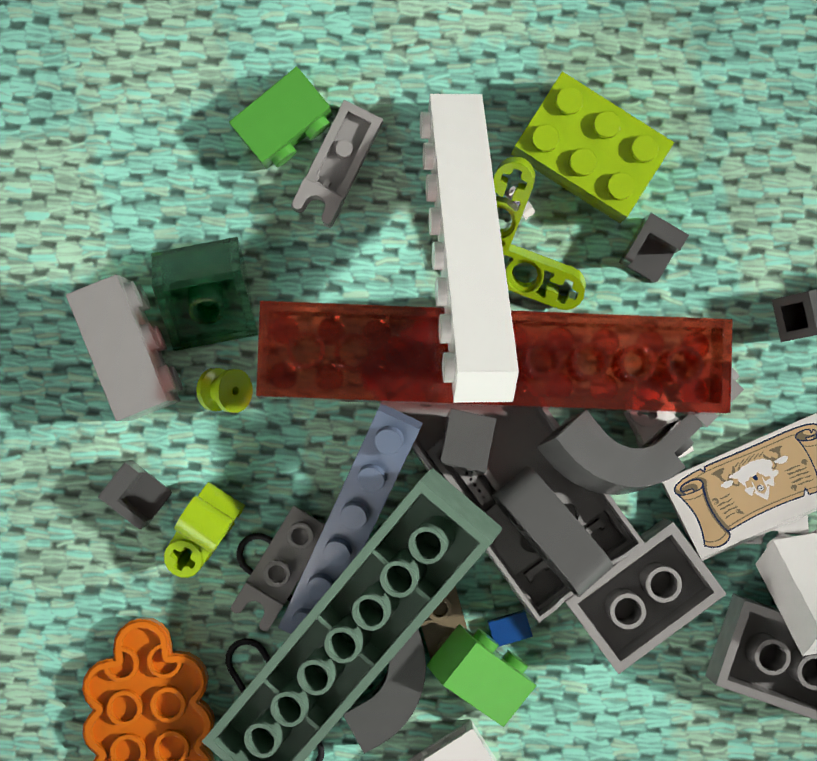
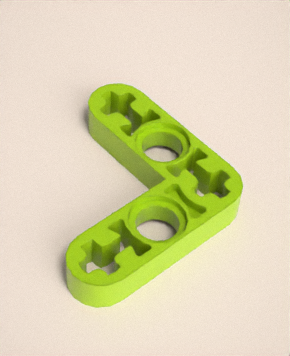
M522 157L506 158L498 166L493 179L495 193L499 195L496 196L497 208L508 211L512 219L508 227L500 229L503 255L511 257L506 267L508 290L557 309H574L584 299L586 282L582 273L574 267L511 244L533 189L535 171L531 163ZM513 169H518L522 172L521 179L527 183H518L510 200L507 197H503L508 185V178L503 176V173L510 175ZM514 201H520V204L517 205ZM519 263H529L535 267L538 276L532 282H520L515 278L513 268ZM545 271L551 272L550 282H547L546 290H543L540 286L543 284ZM565 280L572 281V289L574 291H569L567 296H561L559 294V286L555 284L563 285Z

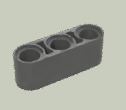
M529 466L523 468L492 495L493 500L563 584L577 597L585 593L613 568L612 561L544 480Z

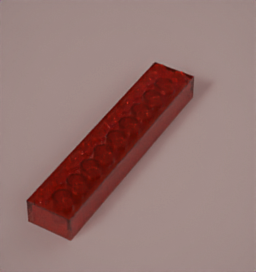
M260 301L256 396L258 398L565 410L587 409L592 411L702 415L731 413L733 319L511 310L519 369L513 402L454 403L452 383H444L442 376L443 353L449 352L448 344H440L439 315L445 314L444 308Z

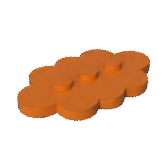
M139 617L130 620L120 628L114 639V656L99 660L89 668L83 679L82 690L84 698L93 711L83 724L82 734L85 744L97 755L94 761H215L212 751L202 742L215 726L213 710L201 699L208 688L209 680L205 664L199 657L190 652L173 651L170 632L158 620L149 617Z

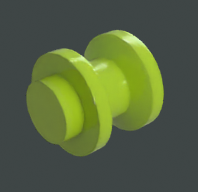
M209 368L199 377L196 393L200 404L209 411L223 410L229 413H239L249 405L252 399L253 386L250 377L243 370Z

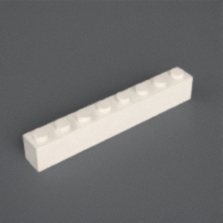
M430 94L428 112L420 113V138L428 139V143H423V169L431 170V174L426 175V201L434 202L435 206L429 208V234L437 235L438 242H433L432 268L433 270H441V277H436L435 301L436 306H444L445 314L439 315L440 344H448L449 351L443 353L442 357L443 382L452 383L454 403L513 402L519 369L482 94Z

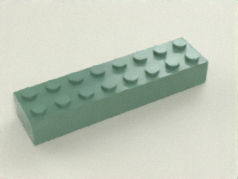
M432 468L418 481L202 742L223 761H304L488 549L503 528Z

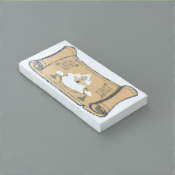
M817 413L685 470L671 479L662 482V486L693 549L702 561L817 511Z

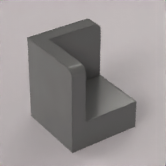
M650 213L643 219L619 263L651 282H657L674 253L681 250L689 234Z
M451 408L446 416L443 432L446 434L440 462L443 465L471 470L472 475L481 477L485 474L497 418Z
M132 460L124 462L99 494L98 498L135 527L142 529L151 522L172 492Z

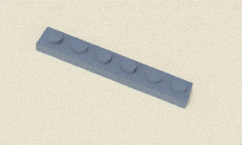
M382 403L380 404L280 622L279 629L292 634L366 545L423 422Z

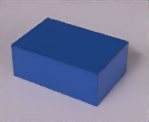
M525 610L487 621L493 640L499 644L498 647L533 637Z

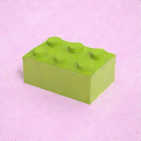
M562 71L515 144L511 155L526 159L536 171L613 220L621 223L628 217L675 142Z

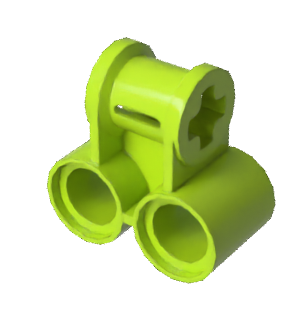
M208 482L199 495L193 497L174 527L176 533L164 553V563L167 569L173 575L181 578L194 576L212 556L221 540L230 532L235 524L236 517L239 518L244 510L245 504ZM188 548L192 551V554L187 552Z

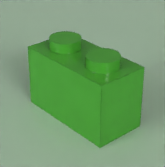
M296 66L230 120L229 123L267 169L272 164L278 168L289 161L297 152L294 146L306 136L313 140L322 134L330 125L327 119L333 114L329 104Z
M459 624L426 666L444 687L504 727L537 685L524 673L528 665L509 650L502 655L496 651L499 644L478 628L473 634Z

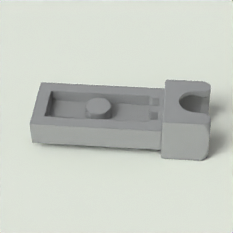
M344 100L292 201L291 208L298 213H302L311 201L321 200L325 203L322 221L326 227L331 228L383 124V119Z
M294 505L232 604L231 611L240 613L247 603L251 601L259 602L264 608V615L259 626L261 630L268 631L301 578L325 524Z

